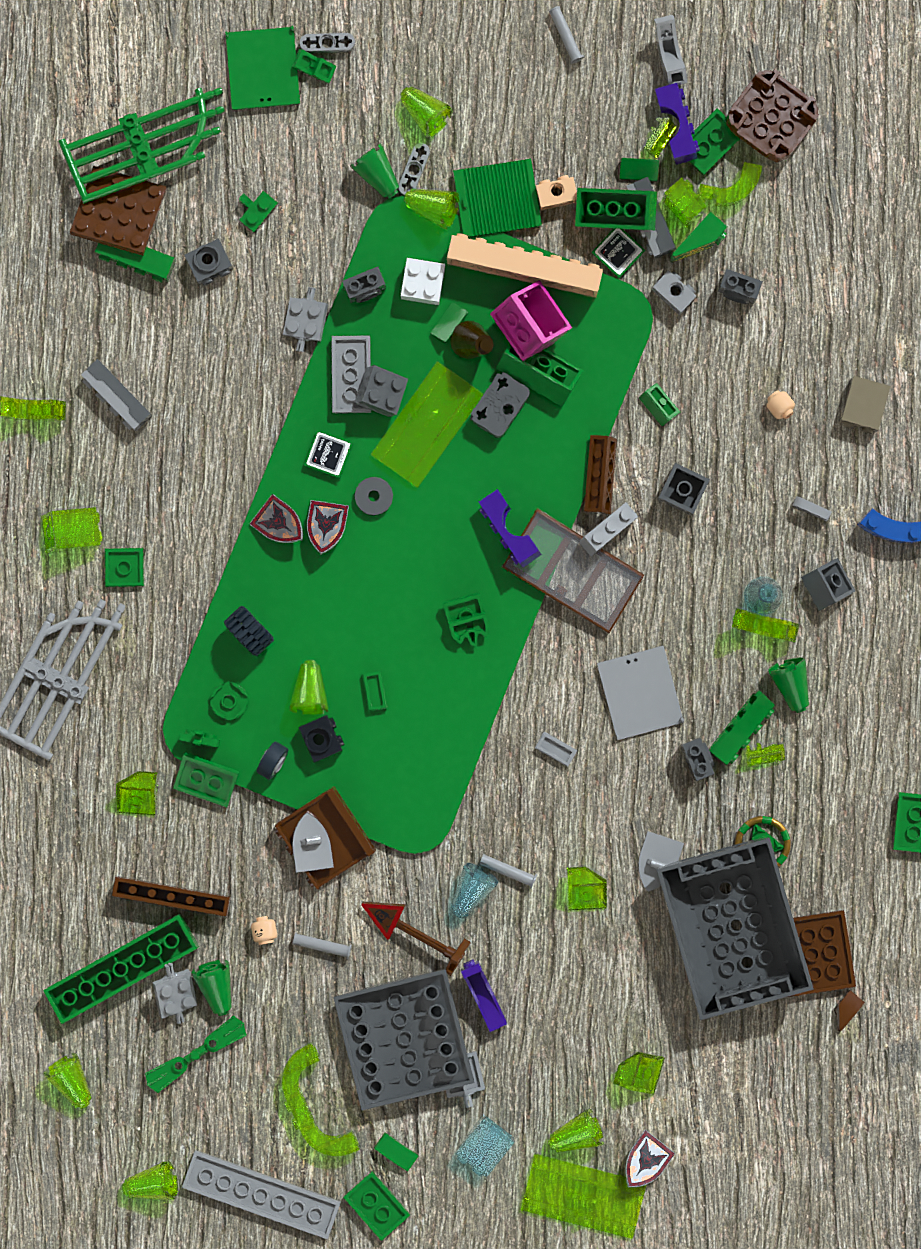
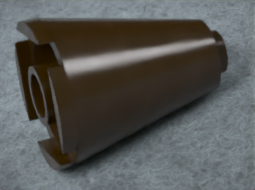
M474 321L459 323L450 338L452 350L464 359H474L488 354L493 348V340L482 325Z

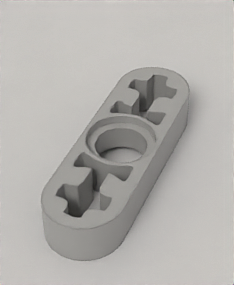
M350 33L306 34L300 39V47L308 53L350 52L355 47V39ZM330 38L333 41V45L330 48L323 47L322 41L324 39ZM335 38H338V42H344L345 38H348L352 43H349L348 47H345L343 43H338L339 47L336 48ZM307 39H310L311 43H317L316 39H319L320 48H317V44H311L310 48H307L303 43H306Z
M418 143L414 146L399 182V192L403 196L410 197L415 193L430 156V149L424 143ZM424 148L426 155L422 154L420 162L415 161L418 158V152L416 151ZM417 165L420 168L417 175L410 174V166ZM408 176L411 179H416V182L412 180L410 183L412 190L404 192V187L402 186L408 183V178L405 177Z

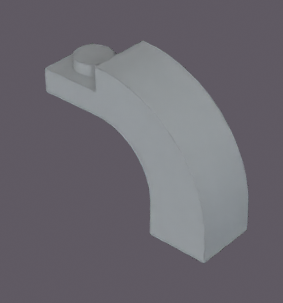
M669 15L654 19L656 42L667 84L687 83L686 67L679 50L674 16Z

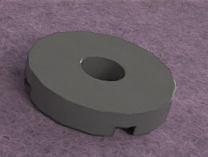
M366 478L356 488V504L361 511L368 515L382 514L392 504V488L381 478ZM372 491H377L380 495L379 499L375 502L368 498L369 493Z

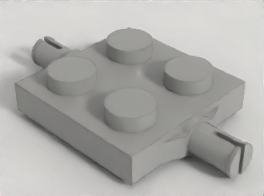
M308 287L306 298L290 297L283 335L294 337L298 340L296 347L298 352H304L305 341L314 340L321 342L328 304L314 300L316 288Z
M168 963V965L165 964L167 975L160 980L152 982L159 1016L163 1019L175 1015L176 1023L181 1024V1022L184 1023L182 1012L197 1006L192 976L188 969L174 972L173 964Z
M476 1051L467 1053L475 1083L446 1090L447 1098L463 1097L465 1108H469L468 1100L470 1107L474 1106L471 1098L473 1093L485 1090Z

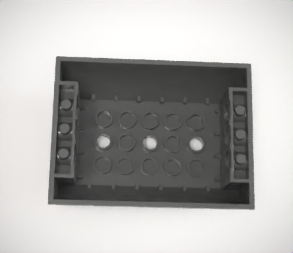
M769 837L750 840L682 859L657 869L700 1020L814 989ZM727 882L731 885L729 893H723L720 890L722 883ZM733 920L741 921L742 928L740 930L732 929L731 922ZM744 957L752 959L753 964L751 967L746 968L742 965Z

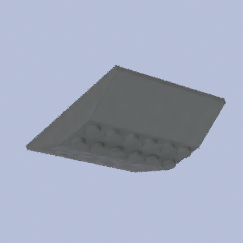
M446 969L409 976L333 997L361 1110L475 1083Z

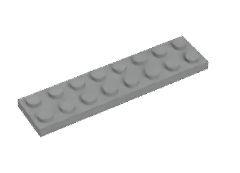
M195 1150L182 1185L184 1189L325 1239L329 1237L341 1201L198 1150Z

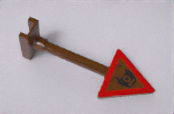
M363 901L361 904L387 940L390 939L395 927L443 953V956L449 959L446 972L450 976L461 962L465 951L471 943L464 938L457 949L451 946L447 947L401 921L400 916L405 908L404 904Z

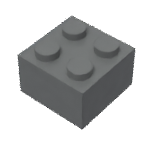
M375 365L367 367L355 404L387 417L397 415L408 379Z
M675 463L657 500L692 516L710 479Z

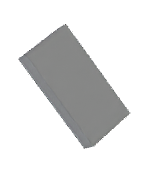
M543 732L535 746V749L567 767L577 752L576 749L546 732Z

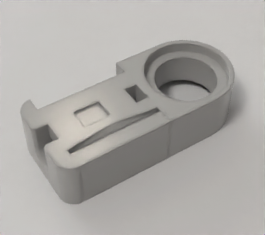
M796 496L792 504L795 508L826 522L832 513L830 510Z

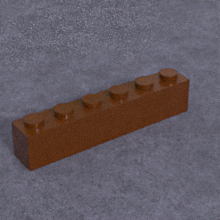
M122 876L115 877L112 896L220 916H228L232 897Z

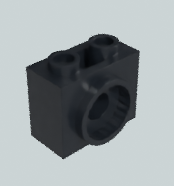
M328 715L299 727L314 763L342 751V746L345 745L341 735L337 736L334 728H337L333 717L329 718ZM317 734L324 736V743L321 745H317L314 742V737Z

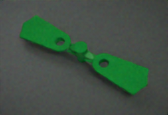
M232 1016L206 1037L204 1045L193 1049L184 1058L175 1057L146 1072L147 1086L156 1093L161 1092L182 1075L191 1062L198 1060L208 1051L216 1052L246 1037L245 1023ZM210 1040L216 1041L215 1047L209 1045ZM177 1062H180L182 1064L181 1069H177L175 1067V1064Z

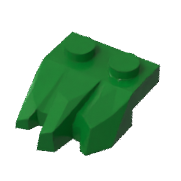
M480 592L443 602L452 638L459 644L467 637L470 645L477 646L478 634L489 637V624Z

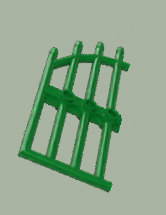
M197 88L195 90V97L138 117L136 113L125 115L118 119L120 125L67 144L66 139L59 140V145L83 204L189 165L197 160L204 159L206 157L204 152L193 155L201 140L221 132L219 127L204 131L206 120L225 112L223 106L206 111L205 101L223 94L222 88H216L203 93L202 88ZM198 104V115L147 134L144 133L142 124ZM198 123L195 135L153 151L151 150L148 141ZM120 132L124 133L127 141L74 161L70 151ZM188 146L180 160L158 167L155 160L156 157ZM130 148L134 158L89 175L80 176L78 167ZM137 165L140 175L87 194L84 184Z

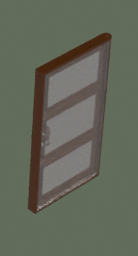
M537 508L520 536L529 535L542 555L525 567H522L520 563L517 565L510 557L511 551L502 568L600 629L610 633L641 580L644 578V574L602 548L590 556L579 543L583 536Z

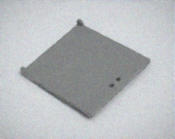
M664 646L597 663L617 740L684 723Z

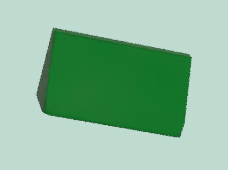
M621 158L619 179L641 180L648 177L650 181L657 182L659 160Z
M452 302L431 334L447 344L451 335H453L455 327L465 319L468 311Z
M657 383L639 396V399L661 426L667 424L680 413L679 409Z

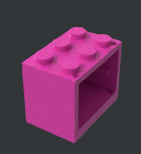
M540 280L512 294L490 313L522 361L551 346L572 328Z

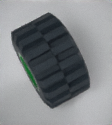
M243 606L237 608L224 621L226 628L252 655L258 656L274 641L269 631Z

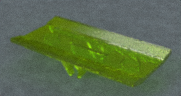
M437 361L371 455L418 488L479 403L483 393Z
M534 1153L520 1210L633 1239L646 1185L628 1187L625 1176Z

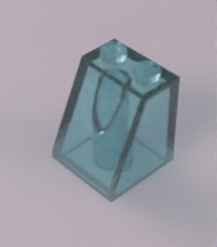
M483 1114L457 1148L455 1154L458 1155L457 1159L464 1165L470 1164L473 1167L472 1171L477 1175L487 1177L512 1147L515 1140L511 1134Z

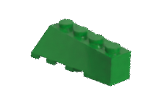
M760 690L754 691L710 746V753L725 765L728 763L733 764L739 756L736 754L739 749H745L751 741L748 739L751 734H757L763 726L760 724L763 719H768L775 710L772 708L775 704Z

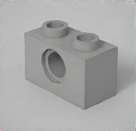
M668 270L653 286L652 291L676 313L681 315L696 298L694 294L696 291L688 284L685 286L680 281L681 277L673 271L671 273ZM672 287L679 288L680 295H672L670 289Z

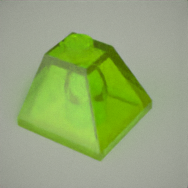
M137 771L116 783L117 813L155 816L158 772Z
M568 867V910L607 909V880L587 867Z
M643 1052L635 1053L618 1065L613 1084L628 1090L654 1095L665 1057Z

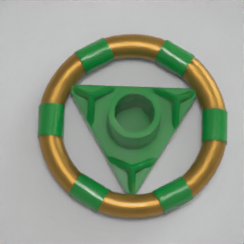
M757 816L743 823L736 834L735 845L742 843L744 834L753 826L751 840L769 837L774 852L783 849L780 856L776 859L777 865L780 867L787 859L791 848L790 836L785 826L778 820L767 816ZM763 823L776 827L780 831L784 846L757 824Z

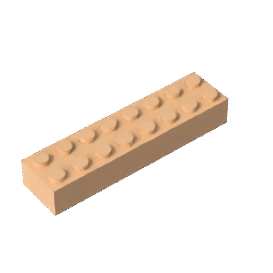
M464 234L452 235L447 264L529 283H535L540 280L543 286L595 298L597 296L603 269L599 268V265L588 263V266L580 264L581 261L575 259L565 261L557 255L547 257L543 256V253L539 251L529 253L525 252L524 248L513 246V249L507 248L505 244L500 242L490 244L482 238L472 240L468 239V236Z

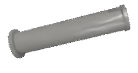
M560 7L552 8L549 10V13L570 56V63H577L584 58V55H581Z
M483 854L479 863L480 866L529 885L531 889L537 877V874L534 876Z
M297 933L294 935L292 944L347 957L346 959H349L352 948L351 944L347 946Z

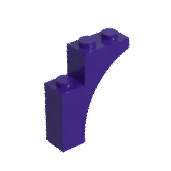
M474 959L464 963L461 973L489 1031L491 1032L507 1025L506 1018L479 960L474 962Z

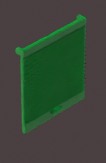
M294 26L225 32L232 110L300 104L298 70L292 67L296 58Z
M531 158L453 170L464 235L474 237L542 227Z

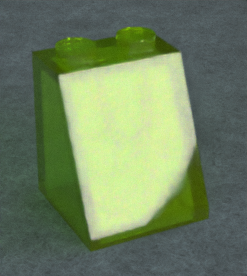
M96 507L57 510L41 516L46 554L94 548L101 545L102 533L99 531L98 526L100 515L96 511Z

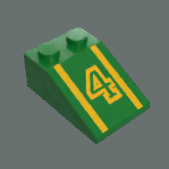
M710 211L673 252L669 261L674 263L712 248L714 244L719 245L727 235L725 231L728 226Z

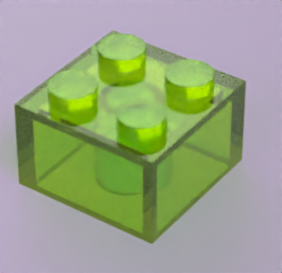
M680 178L664 192L662 201L683 225L688 228L704 214L707 202L701 194L697 195L693 191L694 187L688 180L684 181L683 178Z

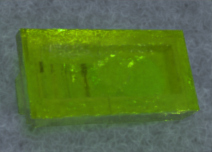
M663 117V119L656 118L659 125L657 128L651 126L650 129L653 134L647 140L644 147L656 159L677 127L668 117Z
M757 743L756 750H751L749 745L746 746L747 767L785 760L783 744H772L762 749L761 744Z

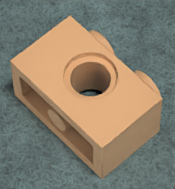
M568 175L558 177L557 181L543 180L539 182V185H536L541 211L576 203L577 190L573 177L569 178ZM554 188H559L562 191V194L560 196H554L551 193V190Z

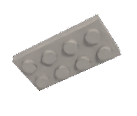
M332 336V413H371V410L355 404L365 370L371 366L370 336Z

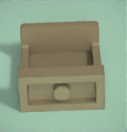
M853 376L839 422L843 423V426L847 428H862L861 431L873 434V432H877L891 386Z

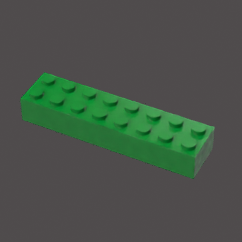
M180 913L43 991L59 1021L63 1024L165 967V964L168 965V963H172L199 948V945Z

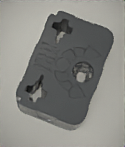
M504 372L502 374L498 373L477 406L473 409L471 421L495 438H501L529 398V389L511 378L508 374ZM503 380H506L507 387L503 386L499 390L498 381L503 382ZM504 407H512V414H504ZM485 410L486 419L478 420L477 413L481 414Z

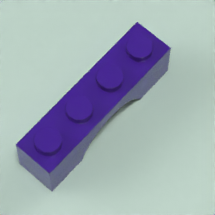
M674 83L655 89L661 113L674 116L680 123L678 133L669 141L675 164L678 165L698 159L696 152H699L700 149L697 140L693 141L692 135L695 134L693 124H688L687 117H690L688 106H683L682 100L685 99L683 88L679 89L678 84Z
M498 489L479 501L481 505L480 512L485 519L489 517L492 522L489 525L494 533H500L502 536L500 542L505 549L510 548L512 551L510 557L516 565L520 563L522 567H525L542 555L529 535L515 536L507 531L506 517L511 508Z

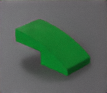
M299 49L292 65L293 68L328 84L337 67L303 49Z
M384 1132L374 1147L375 1150L407 1172L419 1156L386 1132Z

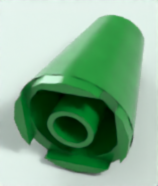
M380 143L378 144V150L372 148L357 159V165L352 163L350 167L384 198L388 196L390 199L398 193L397 188H399V184L385 150Z
M792 658L784 660V663L780 666L778 663L768 669L769 674L790 710L796 713L805 711L806 707L809 706L805 658Z
M220 960L207 962L200 965L198 971L195 972V969H193L191 972L212 1012L218 1014V1016L228 1014L232 1008L230 964L227 960H224L225 963H220Z

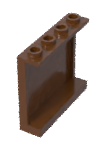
M335 786L275 824L276 829L274 831L279 839H284L287 844L285 848L290 855H293L292 839L295 828L305 813L315 817L326 830L330 840L334 867L305 871L308 876L306 879L311 887L315 886L317 890L376 851Z

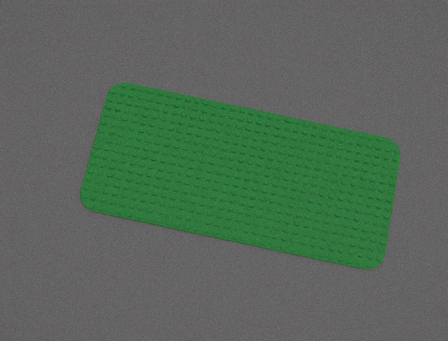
M400 196L387 199L374 209L366 222L343 279L346 280L378 267L386 289L382 290L379 296L368 301L350 303L342 282L324 325L321 342H317L165 714L163 733L167 747L173 756L182 761L183 755L186 752L237 770L239 775L236 785L295 809H299L335 786L369 839L402 852L417 854L430 851L442 843L452 827L545 596L541 591L502 568L511 550L510 548H504L500 542L502 536L499 532L494 533L489 525L492 523L489 517L485 519L480 512L481 505L479 501L498 489L511 508L506 517L507 531L515 536L522 534L537 508L572 529L586 495L590 435H610L651 334L653 314L650 303L640 290L629 283L604 273L601 276L596 298L544 286L572 327L546 349L583 370V373L563 406L552 402L550 399L527 387L529 389V398L501 438H495L471 421L473 409L477 406L498 373L502 374L496 367L510 344L490 313L509 296L533 283L447 264L452 235L463 234L460 216L417 198ZM502 232L468 237V239L472 240L482 238L490 244L500 242L505 244V247L512 249L513 246L524 248L525 252L529 253L539 251L543 253V256L547 257L556 255ZM562 257V260L569 261V259ZM407 258L445 264L439 305L401 299ZM452 302L468 311L467 316L462 322H477L493 340V348L488 354L474 359L461 358L452 350L450 340L445 344L431 334ZM332 336H370L371 366H378L408 379L397 415L387 417L372 410L371 413H332ZM503 380V382L498 381L499 390L503 386L507 387L506 380ZM506 406L502 411L506 415H511L513 408ZM485 410L481 414L477 413L478 420L486 419ZM317 429L353 442L340 479L304 466ZM366 478H381L392 488V504L382 514L368 515L361 511L356 504V488ZM372 491L368 495V498L373 502L377 501L380 497L377 491ZM274 494L290 506L298 515L302 525L303 539L293 543L275 542L252 527L250 522L269 497ZM311 500L349 506L346 526L341 539L332 549L323 554H320L314 548L308 537L307 519ZM539 519L530 534V538L542 555L525 567H522L520 563L516 565L514 562L512 565L538 580L565 535ZM556 566L544 585L549 586ZM480 592L489 624V637L478 634L477 646L470 645L467 637L459 644L452 638L443 602ZM240 606L245 607L273 636L274 641L258 656L252 655L224 624V621ZM382 671L388 709L369 712L362 674ZM221 683H237L247 692L249 699L248 707L245 713L237 719H222L216 716L211 709V693ZM328 715L329 718L333 717L337 728H334L337 736L341 735L345 745L342 746V751L314 763L299 727ZM186 730L203 731V737L205 733L216 735L215 739L220 740L219 747L202 744L198 746L193 745L192 742L179 740L180 733H185ZM321 734L315 735V744H323L324 736ZM276 741L288 748L289 751L281 769L271 780H268L257 773V768L266 750Z

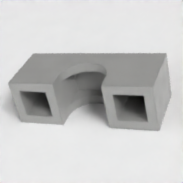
M624 503L585 535L579 543L592 556L635 521L638 516L627 503Z

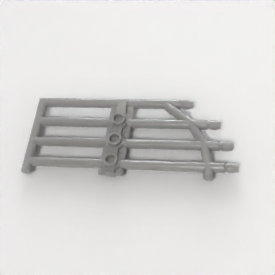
M102 599L97 603V607L91 616L77 617L84 604L79 600L68 619L51 626L55 619V614L51 612L48 614L46 621H44L0 703L1 719L23 676L26 675L34 680L9 729L7 730L0 726L1 736L48 761L52 759L53 754L48 752L74 703L81 704L87 694L89 687L84 684L113 630L120 631L123 626L118 623L121 613L125 610V605L122 603L116 608V612H114L111 620L99 618L106 604V601ZM86 624L61 672L52 668L51 665L72 626ZM94 625L105 626L106 629L78 681L67 676ZM61 630L45 662L43 663L35 659L34 656L44 637ZM43 684L50 688L51 691L28 734L23 739L16 735L15 732L40 685ZM60 693L67 697L68 700L42 748L31 742L57 694Z

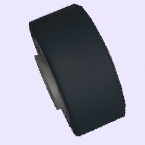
M276 741L273 742L262 756L257 773L271 780L281 769L288 754V748Z

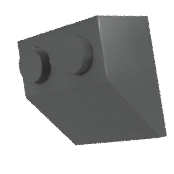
M838 558L801 577L804 586L809 591L819 611L855 592Z

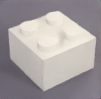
M407 258L401 299L439 305L445 264Z

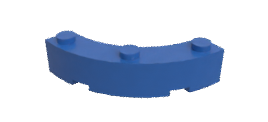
M873 508L857 524L873 536L891 542H921V522L892 520L881 515Z

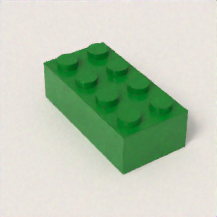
M577 188L575 226L655 231L657 192Z

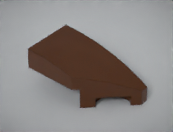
M851 990L847 991L838 1003L837 1009L834 1010L835 1015H837V1030L839 1032L846 1027L865 1003Z

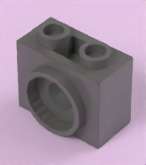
M219 238L185 254L199 285H208L214 281L213 278L227 276L231 273L230 270L233 269ZM206 256L213 257L211 264H204L203 259Z
M378 267L342 281L350 303L368 301L379 296L382 290L386 289Z
M726 269L718 292L723 293L725 298L734 302L754 304L763 281Z
M696 738L680 745L694 781L715 774L712 756L706 743H702L701 738Z

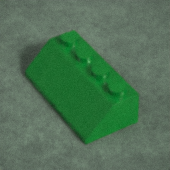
M511 344L505 350L496 367L502 373L508 374L519 383L531 388L536 393L543 395L560 406L564 405L583 373V370L547 349L522 361Z

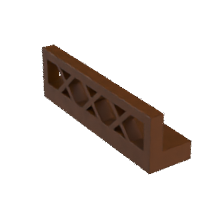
M590 435L585 512L611 515L617 446L616 438Z

